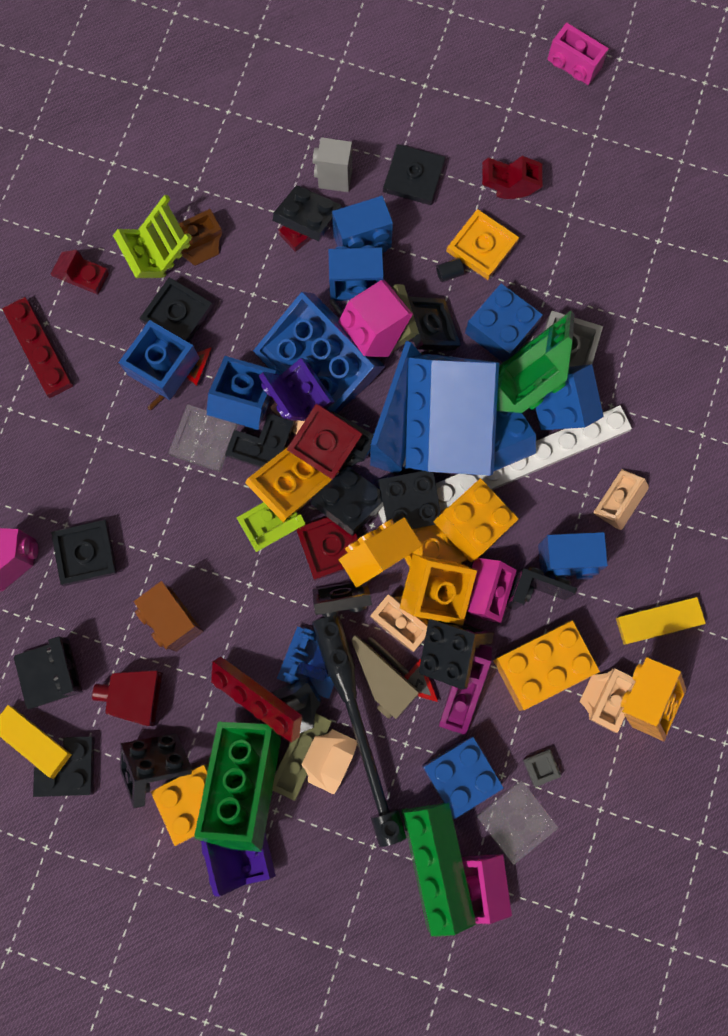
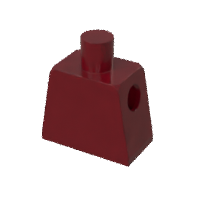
M158 671L112 673L109 685H94L92 700L107 702L105 714L145 726H155L163 673Z

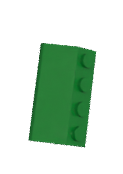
M218 722L194 834L195 839L235 850L262 852L281 743V735L277 734L267 724Z
M449 803L401 810L428 932L431 936H452L475 926V916Z

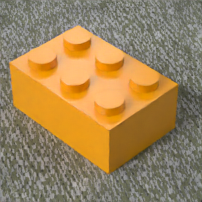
M573 620L493 660L519 711L526 710L600 672Z
M646 657L643 665L639 663L634 671L632 679L635 681L632 690H627L622 698V712L632 728L665 741L687 690L681 671Z

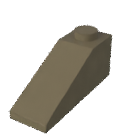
M354 636L352 643L373 697L379 703L377 709L389 719L392 716L395 719L399 718L421 692L359 636Z

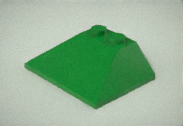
M572 310L499 365L497 411L523 413L528 408L532 410L542 403L544 396L551 391L556 393L565 386L573 339L575 314Z

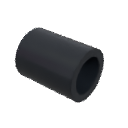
M455 258L436 265V272L440 282L443 283L463 276L464 268L460 258Z

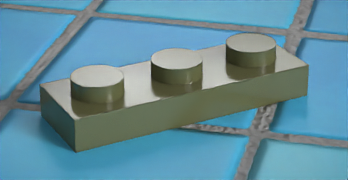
M315 714L314 728L300 733L299 738L292 743L290 742L275 774L273 791L293 801L296 800L307 776L302 762L314 737L325 735L332 723L331 720Z

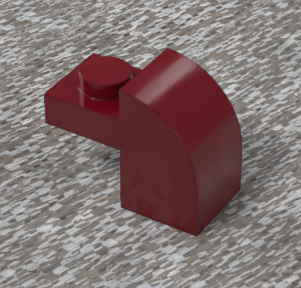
M521 156L508 165L488 157L482 162V185L496 190V197L502 199H519L529 196L543 187L542 163Z

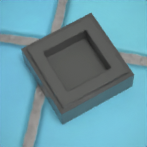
M550 749L523 759L533 787H538L561 777Z

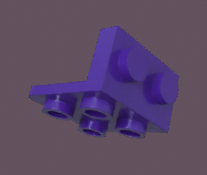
M300 358L281 375L269 372H262L259 375L263 382L261 384L263 390L273 397L277 403V411L285 419L305 421L316 403L325 409L334 403V400L304 358Z
M266 834L264 835L262 852L235 850L201 841L202 853L205 857L209 874V883L215 897L223 896L246 884L269 880L276 876Z

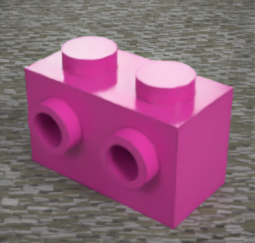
M566 22L553 39L547 60L555 67L571 74L576 80L589 85L602 68L609 48Z
M476 558L472 568L477 570L466 614L477 619L501 623L517 570L501 561Z

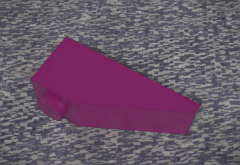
M480 645V648H475L467 689L461 690L450 685L439 727L466 735L491 664L492 647Z

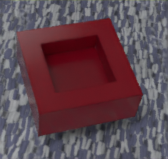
M285 226L278 230L279 235L295 252L312 240V238Z

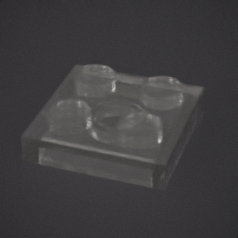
M187 404L168 453L172 457L221 472L233 431L237 430L239 424L206 415L207 410Z
M522 780L518 781L476 816L513 865L559 828Z

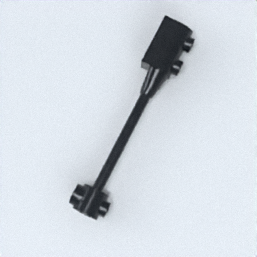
M337 614L312 622L325 670L327 676L331 678L342 701L346 704L378 814L370 817L379 847L396 844L407 837L398 808L389 810L356 701L355 665L340 615Z

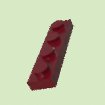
M23 297L3 307L2 310L46 395L52 398L74 387L28 299Z
M220 656L212 661L211 683L216 688L221 689L236 703L242 705L257 719L262 720L274 729L277 734L282 735L291 743L300 737L301 714Z

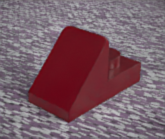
M78 250L62 252L51 272V276L97 295L109 274L107 268L83 259Z

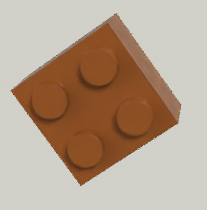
M160 581L133 601L138 608L134 611L144 625L147 624L150 628L152 627L154 632L151 633V636L161 648L164 647L166 650L171 649L177 652L203 633L201 627L174 590L163 581Z

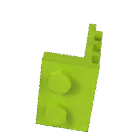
M164 195L139 229H117L113 235L135 278H164L167 275L165 271L174 266L173 261L182 256L181 251L190 246L189 241L192 237L190 234H184L168 205V202L171 200L168 195Z
M264 502L236 517L255 552L305 525L303 517L297 513L293 514L283 523Z

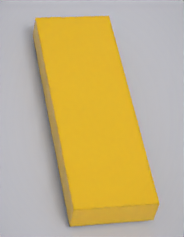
M697 597L616 618L624 645L706 624Z
M7 705L0 714V737L45 775L54 779L72 754L14 707Z

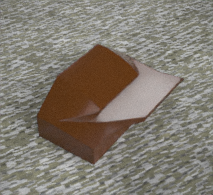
M211 209L179 223L184 234H190L192 237L189 241V248H184L181 251L182 257L196 266L219 255V239L222 235V229Z

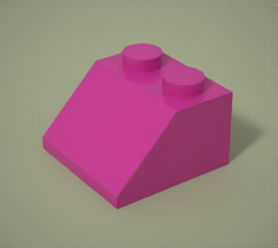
M380 280L349 300L338 323L364 356L389 357L413 313L385 280Z
M0 528L1 592L33 566V561L38 555L36 539L19 529Z
M503 855L461 857L476 923L492 924L511 917L512 912Z

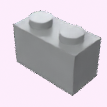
M321 137L319 148L315 147L313 152V164H315L314 177L318 178L319 188L349 192L352 175V142Z

